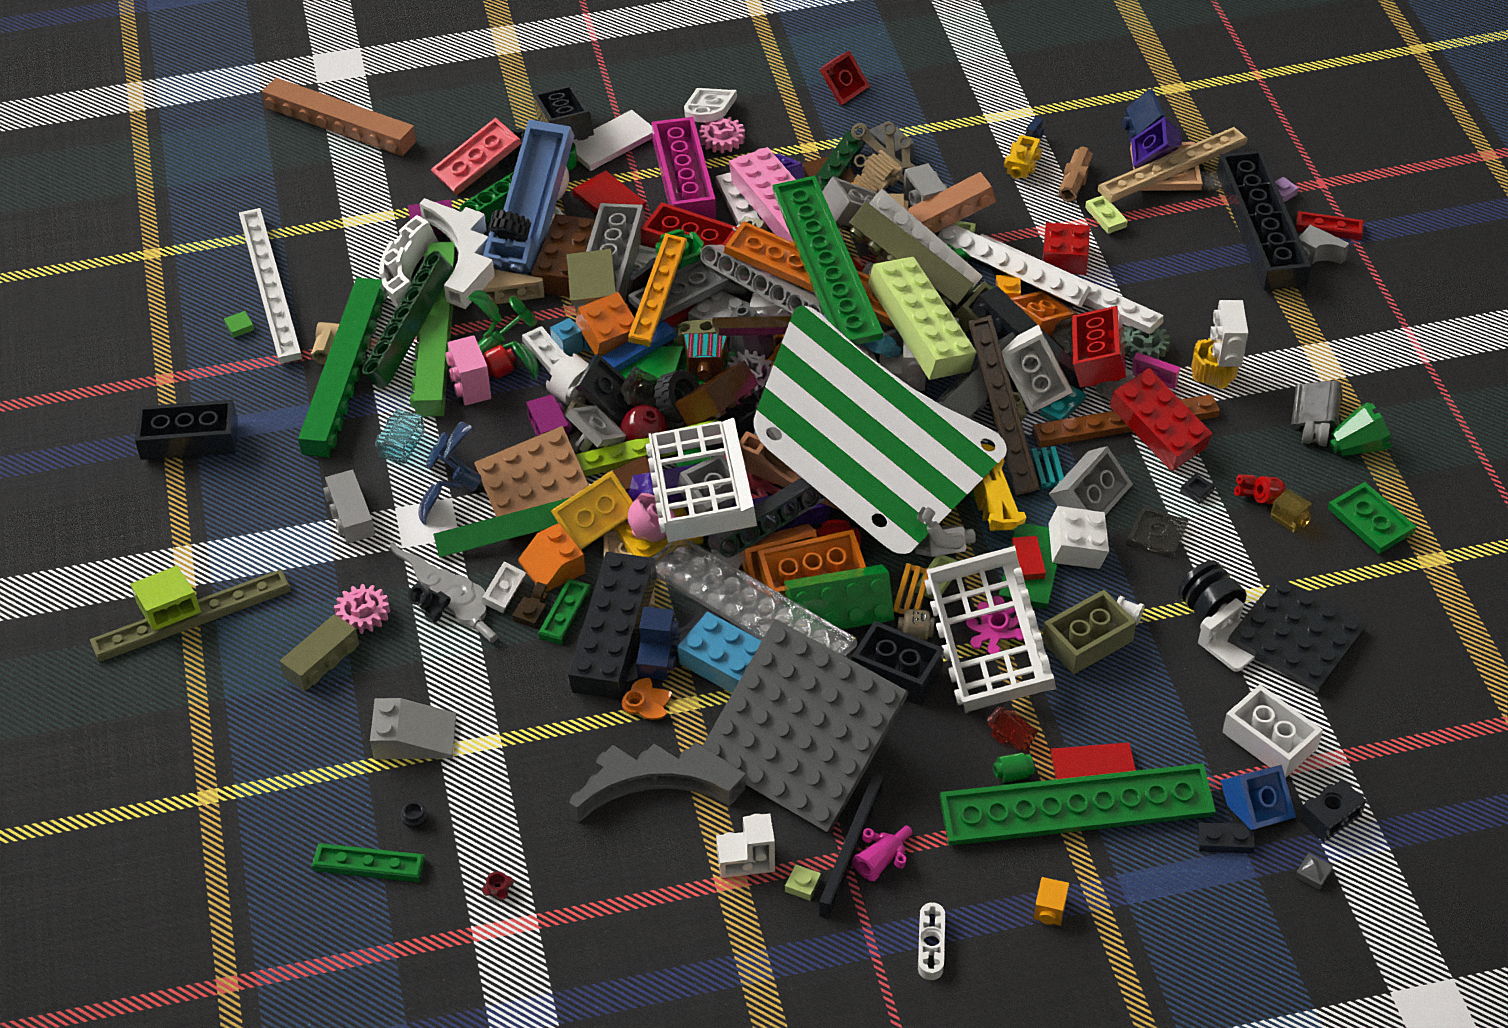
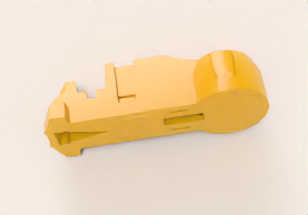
M981 444L982 448L986 451L995 450L994 446ZM1004 458L973 488L978 509L983 510L982 519L983 521L988 520L990 531L1013 530L1018 525L1025 523L1026 520L1025 512H1018L1003 474Z

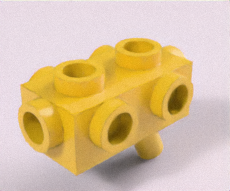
M1019 135L1017 141L1011 145L1010 155H1007L1005 158L1004 168H1007L1006 174H1010L1015 179L1027 178L1029 173L1034 174L1036 168L1035 160L1039 161L1042 155V148H1039L1040 139Z

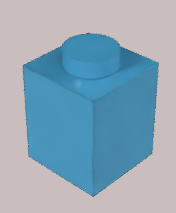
M570 318L550 327L551 338L566 355L571 357L573 354L583 351L582 331Z

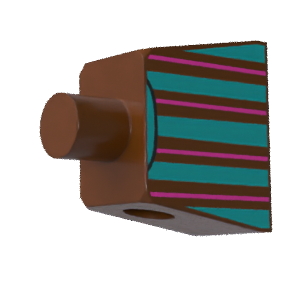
M684 333L685 356L688 371L691 375H697L700 380L706 381L711 378V375L722 372L729 353L728 336H719L717 333Z

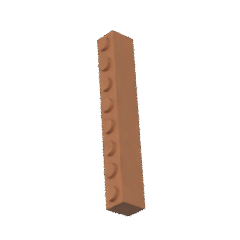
M277 77L262 90L265 108L391 153L403 156L416 143L414 125Z

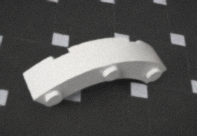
M418 215L399 230L400 236L394 242H389L380 261L379 274L382 278V283L396 308L411 284L412 273L417 263L424 256V252L428 251V243L438 242L429 222Z

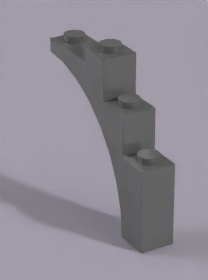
M696 742L689 749H685L679 759L656 744H653L648 750H644L639 755L638 760L612 745L606 752H602L596 760L597 774L592 775L587 784L570 798V817L579 823L592 811L613 799L650 789L693 791L712 797L730 806L746 790V776L744 772Z

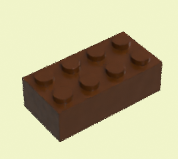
M555 214L531 272L532 276L543 279L544 294L570 297L567 254L586 252L595 219Z

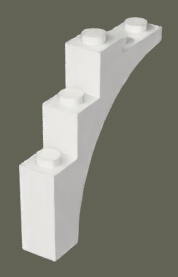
M424 198L420 202L421 217L445 233L455 244L459 253L458 262L453 274L444 285L446 302L466 309L472 302L467 297L476 290L482 291L495 277L493 260L483 256L488 236L484 235L486 232L485 214L467 207L462 212Z

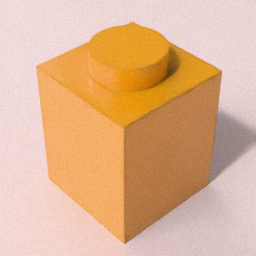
M1044 877L1041 878L1035 904L1034 920L1041 921L1044 924L1061 926L1069 883Z

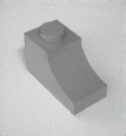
M1312 225L1299 236L1311 264L1317 261H1333L1342 264L1346 260L1349 247L1348 242Z

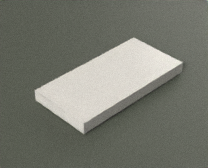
M630 110L594 129V135L589 136L588 139L581 141L576 139L573 140V143L576 145L577 160L592 171L652 139V126L633 110Z

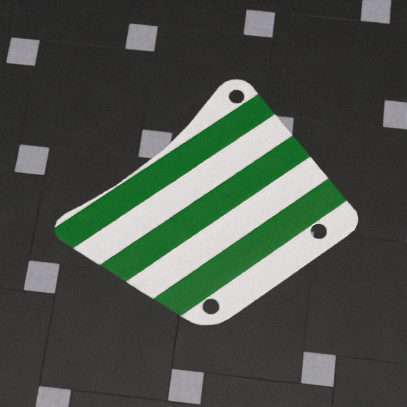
M799 306L793 311L754 417L756 434L770 452L880 543L893 552L899 554L910 553L929 534L926 529L927 525L917 519L921 508L929 507L933 509L936 514L932 521H937L939 524L1005 457L1007 451L1006 444L1000 435L993 430L940 405L911 388L862 352L815 309ZM770 427L777 428L781 431L782 438L776 441L772 440L767 436L766 430ZM990 439L993 441L995 450L990 452L984 450L981 446V440ZM874 514L883 515L887 520V525L885 527H877L871 520Z

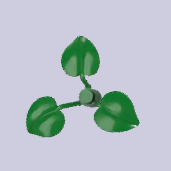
M476 290L472 292L467 299L476 303L493 320L492 325L484 334V338L478 342L481 352L484 354L498 345L504 346L505 349L513 347L530 371L533 380L537 378L540 365L535 355L527 346L519 344L517 341L503 345L505 339L502 336L520 319H523L529 327H535L537 319L534 314L526 308L519 298L511 296L509 303L519 315L500 332L497 330L492 332L497 323L502 320L501 315L498 313L499 308L484 291Z

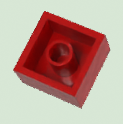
M1046 222L1043 261L1070 274L1086 275L1090 226Z

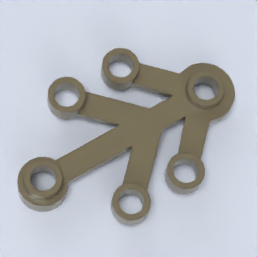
M886 122L882 127L886 137V148L869 134V129L865 124H855L851 129L852 136L857 141H865L877 153L882 150L898 162L902 167L901 172L898 174L900 176L899 181L904 183L903 171L916 167L911 163L910 159L911 139L904 135L898 140V145L902 148V162H900L895 157L894 133L896 132V126L892 122ZM888 125L893 126V130L891 132H886V127ZM858 128H863L861 135L856 134ZM908 139V145L902 146V140ZM859 154L855 157L854 163L857 167L864 168L866 160L871 156L865 157ZM859 158H864L865 160L862 165H858Z

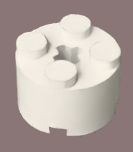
M573 354L571 357L568 355L563 356L555 363L549 373L552 377L550 382L548 380L546 382L547 390L567 406L570 405L572 399L585 404L587 398L575 386L589 363L577 354Z

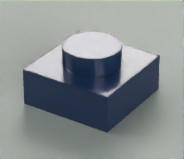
M1035 117L1026 128L1025 136L1041 140L1044 134V129L1042 128L1043 119Z

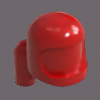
M1239 474L1236 478V482L1239 484L1234 489L1236 496L1249 498L1254 496L1255 500L1262 504H1278L1285 498L1286 486L1279 478L1268 476L1257 478L1254 475Z

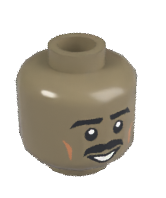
M907 609L904 617H898L897 630L927 641L929 637H933L934 618L930 617V613L926 610Z

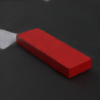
M1298 211L1295 229L1297 232H1304L1312 225L1335 237L1361 240L1364 220Z

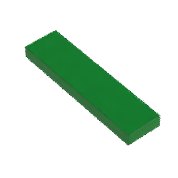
M318 843L312 862V869L317 872L420 882L425 856L424 854Z

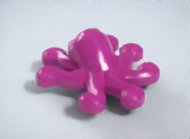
M994 596L992 598L994 606L1004 604L1002 597ZM980 602L977 605L978 610L989 608L987 602ZM1015 607L981 616L982 624L980 625L976 618L967 620V627L973 632L980 634L971 638L972 648L978 650L981 648L982 642L990 640L987 651L988 654L1000 652L998 647L1000 639L1011 640L1015 638L1023 641L1021 628L1014 629L1019 625L1017 614L1014 618L1010 617L1016 613Z

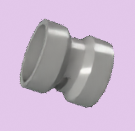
M1305 420L1302 443L1310 444L1313 442L1317 443L1318 446L1326 447L1330 423L1322 422L1321 424H1315L1313 421Z

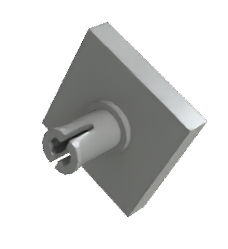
M596 405L572 408L566 414V417L583 433L575 443L582 452L589 451L593 443L597 447L623 443L626 439L624 432Z

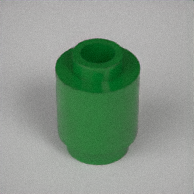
M1023 752L997 757V763L993 764L994 775L996 779L1000 778L1002 783L1028 779L1030 775H1034L1033 759L1030 754L1025 755Z

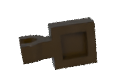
M537 582L531 599L523 597L512 615L514 622L536 629L547 611L546 604H544L548 598V593L545 592L547 584Z

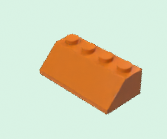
M854 530L757 551L765 595L768 597L770 608L787 604L784 585L786 580L866 567Z

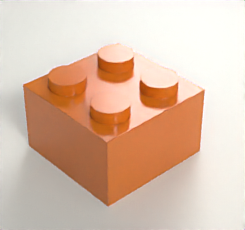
M619 292L578 307L575 323L582 331L594 354L603 356L628 341L635 318Z

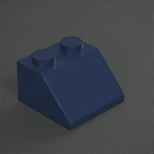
M1153 89L1145 91L1126 108L1125 117L1122 118V127L1128 133L1129 143H1131V139L1165 117Z

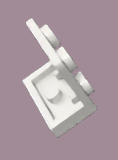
M1237 598L1229 604H1223L1212 617L1208 616L1203 620L1200 625L1201 632L1198 644L1235 672L1240 671L1255 659V656L1227 642L1230 634L1241 622L1240 617L1244 604Z

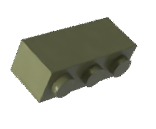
M332 615L279 661L283 677L305 692L312 685H315L330 669L335 668L346 655L356 649L359 645L356 628L337 615Z

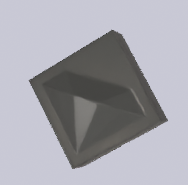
M1308 853L1298 868L1295 878L1320 890L1332 872L1333 865Z

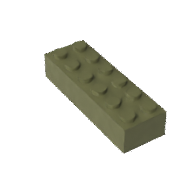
M865 201L849 222L850 236L858 243L863 241L869 246L868 250L876 257L881 255L887 261L914 257L949 310L955 311L972 292L973 282Z

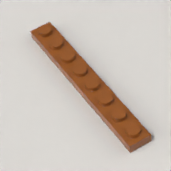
M1212 394L1180 399L1199 420L1219 417L1220 409ZM1114 411L1033 424L1032 428L1039 448L1133 432Z

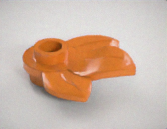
M649 677L636 681L632 685L631 690L625 694L622 699V708L629 714H640L645 719H662L667 716V712L663 707L670 701L672 692L652 688L651 679Z

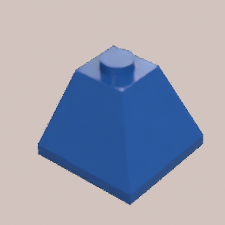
M1282 765L1221 780L1227 806L1251 830L1296 817Z

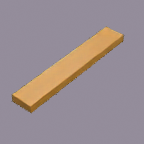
M665 233L631 327L628 342L651 347L687 244V238Z

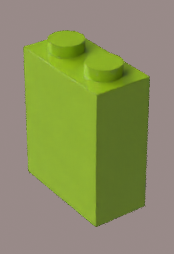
M178 565L130 584L137 605L153 631L201 613L195 592Z

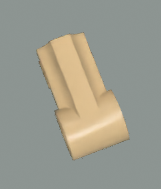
M325 322L317 324L316 341L311 356L319 364L326 363L339 324Z

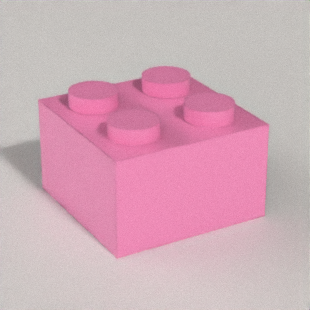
M475 336L447 342L449 352H446L445 356L448 365L451 366L448 369L450 381L456 383L454 384L457 398L461 397L465 406L491 399L487 364Z

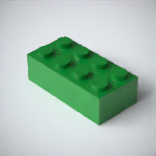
M882 564L784 581L790 627L804 635L873 624L874 621L881 623L894 620L889 571Z

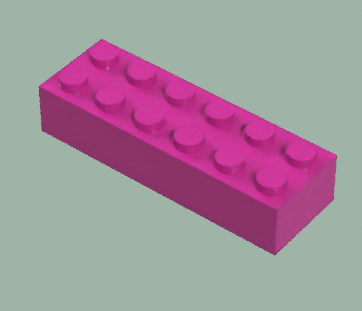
M686 117L652 122L653 145L668 204L716 219L715 196L694 118Z

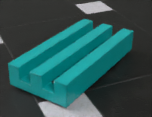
M1055 446L1050 447V450H1046V447H1043L1041 451L1033 448L1031 456L1040 488H1055L1064 478ZM1042 457L1049 478V482L1047 483L1045 481L1044 473L1039 459ZM1049 457H1051V460H1052V463H1053V467H1054L1055 474H1056V477H1057V482L1055 481V478H1054V474H1053V471H1052V467H1051V464H1050Z

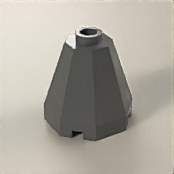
M746 305L737 307L731 314V317H761L753 307ZM773 335L728 336V346L730 352L733 353L739 351L744 355L745 350H748L749 354L757 351V356L760 357L764 354L766 359L776 347Z

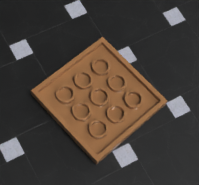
M563 426L474 462L478 473L482 477V483L496 517L566 499L589 486Z

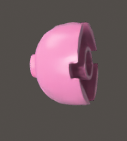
M641 493L628 511V522L632 533L641 540L644 539L651 542L663 540L667 535L666 533H661L655 496L649 493ZM670 510L671 519L676 518L674 512Z

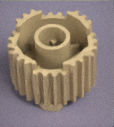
M880 150L878 155L872 154L866 160L861 176L857 174L853 183L877 193L881 189L885 191L889 185L893 187L900 178L898 174L901 172L902 167L893 158Z

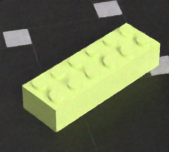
M908 257L873 264L868 286L928 379L932 380L970 372L977 351L916 259Z

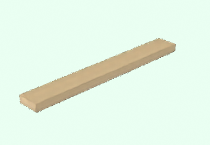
M1232 127L1098 185V192L1112 203L1216 158L1220 154H1225L1247 144L1248 138L1235 127Z

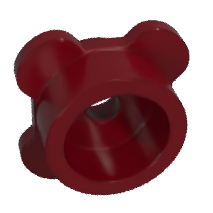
M500 871L492 872L486 878V885L482 887V893L485 896H496L499 900L506 899L509 887L514 884L513 878Z

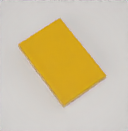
M610 471L551 510V513L578 548L582 550L626 521L633 501L614 472Z

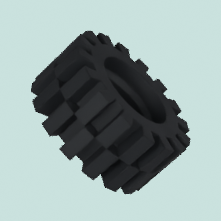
M496 210L492 213L488 230L489 233L490 231L494 232L498 238H503L506 241L508 238L512 242L514 240L526 242L532 223L529 222V219H525V216H519L518 213L513 214L511 211Z

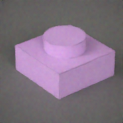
M1282 177L1275 181L1284 202L1298 194L1299 188L1286 178Z

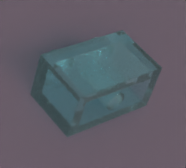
M396 409L392 417L388 418L382 433H379L376 438L379 457L406 464L425 432L422 415Z

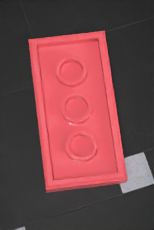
M494 118L435 165L431 171L455 195H458L522 144V142L497 118Z

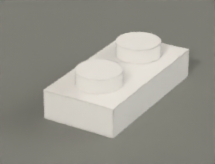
M503 562L483 595L481 603L504 613L522 583L526 572Z

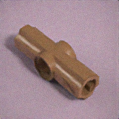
M1086 147L1076 149L1070 163H1067L1065 166L1063 181L1058 196L1063 201L1071 202L1076 199L1081 186H1084L1086 183L1089 166L1093 157V153Z

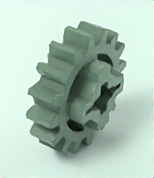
M1125 326V354H1130L1129 359H1133L1137 352L1158 360L1159 356L1165 357L1170 344V336L1166 335V329L1159 330V326L1151 334H1148L1135 327L1130 326L1129 328Z

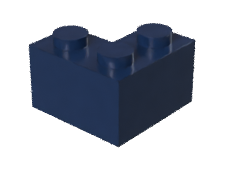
M643 607L639 626L640 647L636 662L638 677L668 681L669 672L674 671L676 656H673L674 649L678 650L677 646L680 642V635L678 634L679 621L674 618V610Z

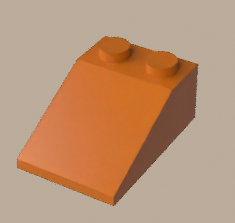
M1044 291L1011 298L1050 337L1071 321L1073 315L1077 314L1076 311Z

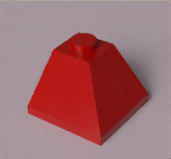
M850 50L829 61L819 70L840 106L870 87Z

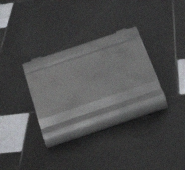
M1338 381L1297 384L1291 428L1298 430L1300 426H1304L1305 420H1310L1315 424H1321L1322 422L1330 423L1329 430L1333 432L1340 425L1339 410L1343 396L1340 383Z

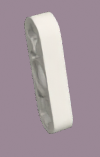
M927 903L920 910L918 972L924 979L936 980L941 977L944 969L945 911L937 903ZM929 914H935V927H929ZM928 936H934L939 940V944L929 946L924 942V939ZM929 956H934V969H928Z

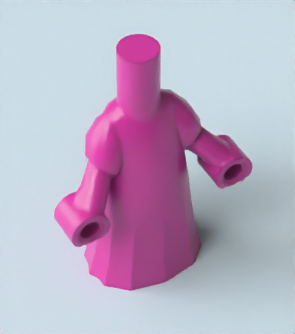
M904 826L895 835L888 833L878 834L872 829H865L862 839L866 843H870L872 840L876 841V843L852 858L855 870L865 879L875 881L894 857H896L894 865L900 869L904 868L906 857L903 855L905 852L903 842L912 835V829L909 826Z

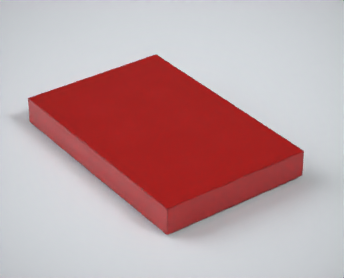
M606 170L572 189L573 195L596 214L598 213L600 203L643 205V208H646V202Z
M1129 742L1052 748L1050 753L1055 779L1136 771Z

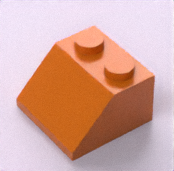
M560 523L537 533L518 559L519 564L535 585L537 582L547 584L545 592L565 584L568 578L573 580L585 574L584 554Z

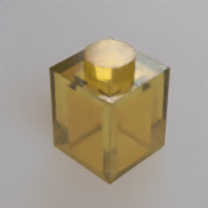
M1287 489L1273 501L1270 518L1294 533L1298 528L1306 526L1310 521L1312 503L1292 490Z

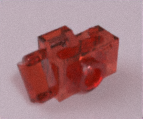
M998 706L986 719L988 721L987 724L993 729L990 735L1001 744L1010 741L1019 750L1028 749L1038 733L1036 729L1013 710L1007 711L1004 707Z

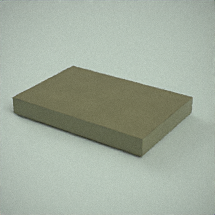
M611 249L567 254L571 306L586 305L616 293Z

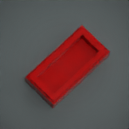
M1037 535L1012 538V547L1015 546L1024 580L1045 579L1046 572Z

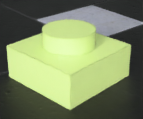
M795 865L785 885V892L811 901L821 880V873Z

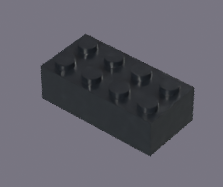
M573 85L533 94L536 115L539 121L570 126L574 133L573 140H586L589 136L594 135L590 111Z
M219 400L138 406L135 443L140 460L236 453L238 417L234 401Z

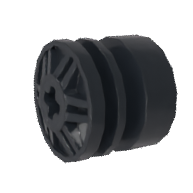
M1215 560L1206 561L1192 569L1182 580L1177 593L1179 598L1186 603L1187 607L1194 610L1196 617L1201 622L1206 617L1215 615L1223 604H1229L1236 598L1244 604L1247 596L1244 588L1235 579L1230 578L1227 570L1223 569L1222 565Z

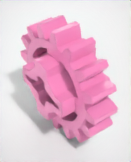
M722 117L719 120L705 122V125H701L699 139L701 140V145H705L707 150L713 148V152L717 150L721 153H724V150L732 152L733 147L738 149L739 144L744 143L745 130L743 129V124H739V120L731 121V117L727 119Z
M361 584L360 589L352 586V592L343 591V598L337 597L336 599L337 605H334L335 615L354 628L359 629L360 634H363L364 629L367 628L370 632H373V626L381 627V620H388L387 613L390 612L388 597L383 595L382 589L375 592L374 585H371L369 589H365L364 584Z

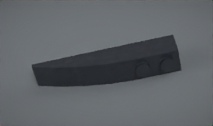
M998 286L980 294L972 309L979 318L992 316L996 334L1000 339H1003L1012 332L1017 337L1037 326ZM1042 330L1069 384L1084 392L1086 386H1079L1073 359Z

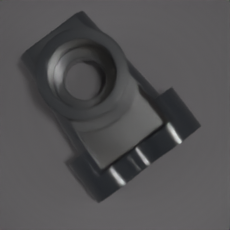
M416 583L408 592L409 601L419 606L425 612V617L434 623L441 618L443 610L451 601V598L442 591L437 593L421 583Z

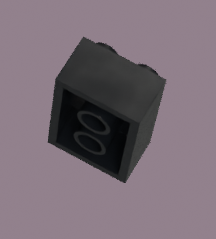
M874 621L852 655V661L909 692L907 698L921 704L943 668L944 648Z

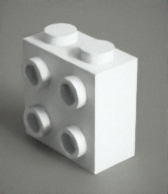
M1219 300L1218 310H1214L1213 313L1215 327L1210 329V339L1215 342L1213 344V357H1217L1218 367H1242L1248 337L1243 300Z

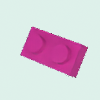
M1138 352L1136 353L1132 364L1134 376L1150 368L1167 387L1175 389L1178 384L1180 367Z

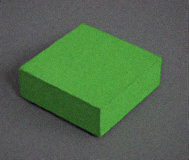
M245 311L224 318L225 325L233 338L254 330L253 324Z

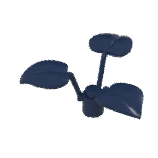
M460 422L450 437L448 433L443 432L428 456L426 466L430 469L436 464L438 458L454 468L455 472L452 478L455 480V483L438 481L436 485L432 484L427 490L418 509L419 519L425 525H427V516L440 495L442 486L455 487L459 490L463 486L473 492L481 481L482 477L479 473L467 467L453 454V451L471 431L475 430L465 422ZM451 457V458H452L457 464H459L460 466H457L456 464H454L453 462H451L448 458Z

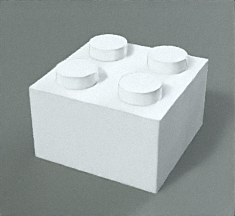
M1057 506L1049 522L1052 563L1100 569L1109 552L1105 512Z

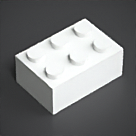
M1258 685L1226 713L1223 727L1225 735L1268 767L1282 765L1285 778L1318 749L1323 729L1262 685Z

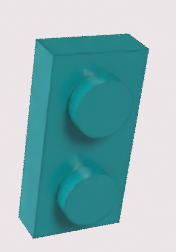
M1071 386V394L1043 407L1040 411V416L1049 421L1067 419L1085 401L1086 393Z

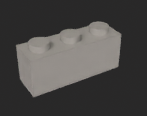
M353 469L325 477L327 487L323 488L326 501L332 502L329 507L333 519L338 518V521L335 523L339 536L344 534L347 544L375 536L373 521Z

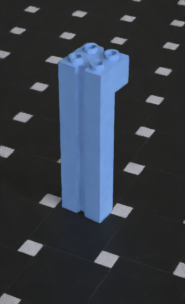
M528 120L503 210L505 212L511 211L513 214L518 213L519 216L523 215L532 224L526 242H517L516 240L512 242L508 238L506 241L503 238H498L494 232L490 231L483 256L493 260L494 269L532 276L531 272L549 231L572 147L574 133L570 126Z

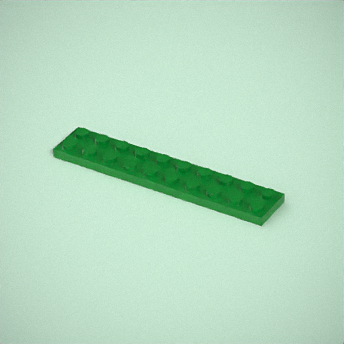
M816 176L773 184L772 192L827 320L854 345L883 339L882 328Z
M1204 763L940 792L939 796L948 846L1211 817L1216 812Z

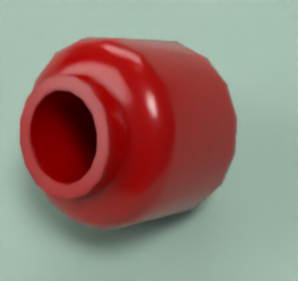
M498 345L483 354L489 377L493 376L495 379H499L514 371L513 362L516 361V358L510 348L506 350L504 346Z

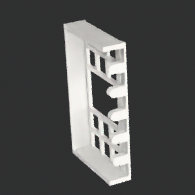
M734 418L724 422L718 421L654 433L652 435L651 433L649 434L650 443L646 444L658 520L661 533H666L668 542L757 526L753 500ZM724 444V448L706 451L705 446ZM701 447L700 453L683 456V450ZM678 451V457L660 459V454ZM726 454L730 478L666 489L662 465ZM732 483L734 492L715 495V486ZM709 488L710 496L692 499L690 491ZM686 493L687 501L668 504L667 495ZM735 498L736 507L718 510L717 501ZM712 502L713 511L694 513L693 505ZM688 507L690 515L671 519L670 510Z
M1015 546L927 570L929 579L924 580L928 595L933 594L935 601L930 602L933 615H939L941 621L936 623L940 638L945 637L947 644L942 645V648H944L945 659H951L953 667H949L948 670L952 683H958L959 689L954 690L958 705H964L965 713L1056 689L1054 676L1051 673L1049 660L1045 653L1042 636L1037 626L1036 616L1031 606ZM1003 566L1007 581L988 585L984 571ZM980 573L983 587L965 592L962 577ZM956 579L960 593L942 598L938 584ZM1009 587L1013 601L994 606L991 591ZM985 593L989 608L971 612L967 598ZM962 599L966 614L947 618L944 604ZM1015 607L1026 645L964 662L959 661L950 624ZM1028 651L1032 666L1013 671L1009 656ZM1004 657L1008 673L989 677L985 662ZM980 664L984 679L965 683L962 668ZM1034 672V679L1016 683L1015 677ZM1006 679L1011 681V685L993 689L991 683ZM987 686L988 691L970 696L968 694L969 689Z

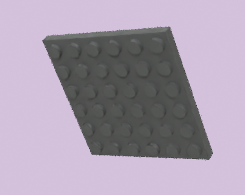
M774 619L704 742L703 747L744 772L747 786L824 831L831 833L909 692L783 622Z

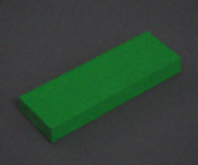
M567 579L538 632L539 639L559 645L563 644L591 592L590 584Z

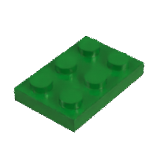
M1366 482L1332 500L1328 505V510L1378 554L1414 534L1417 527Z

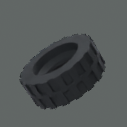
M685 370L664 374L657 380V385H655L654 396L656 398V405L670 423L680 424L685 422L674 404L677 402L674 392L675 386L680 389L683 397L700 386L695 376H692L689 371L686 372Z

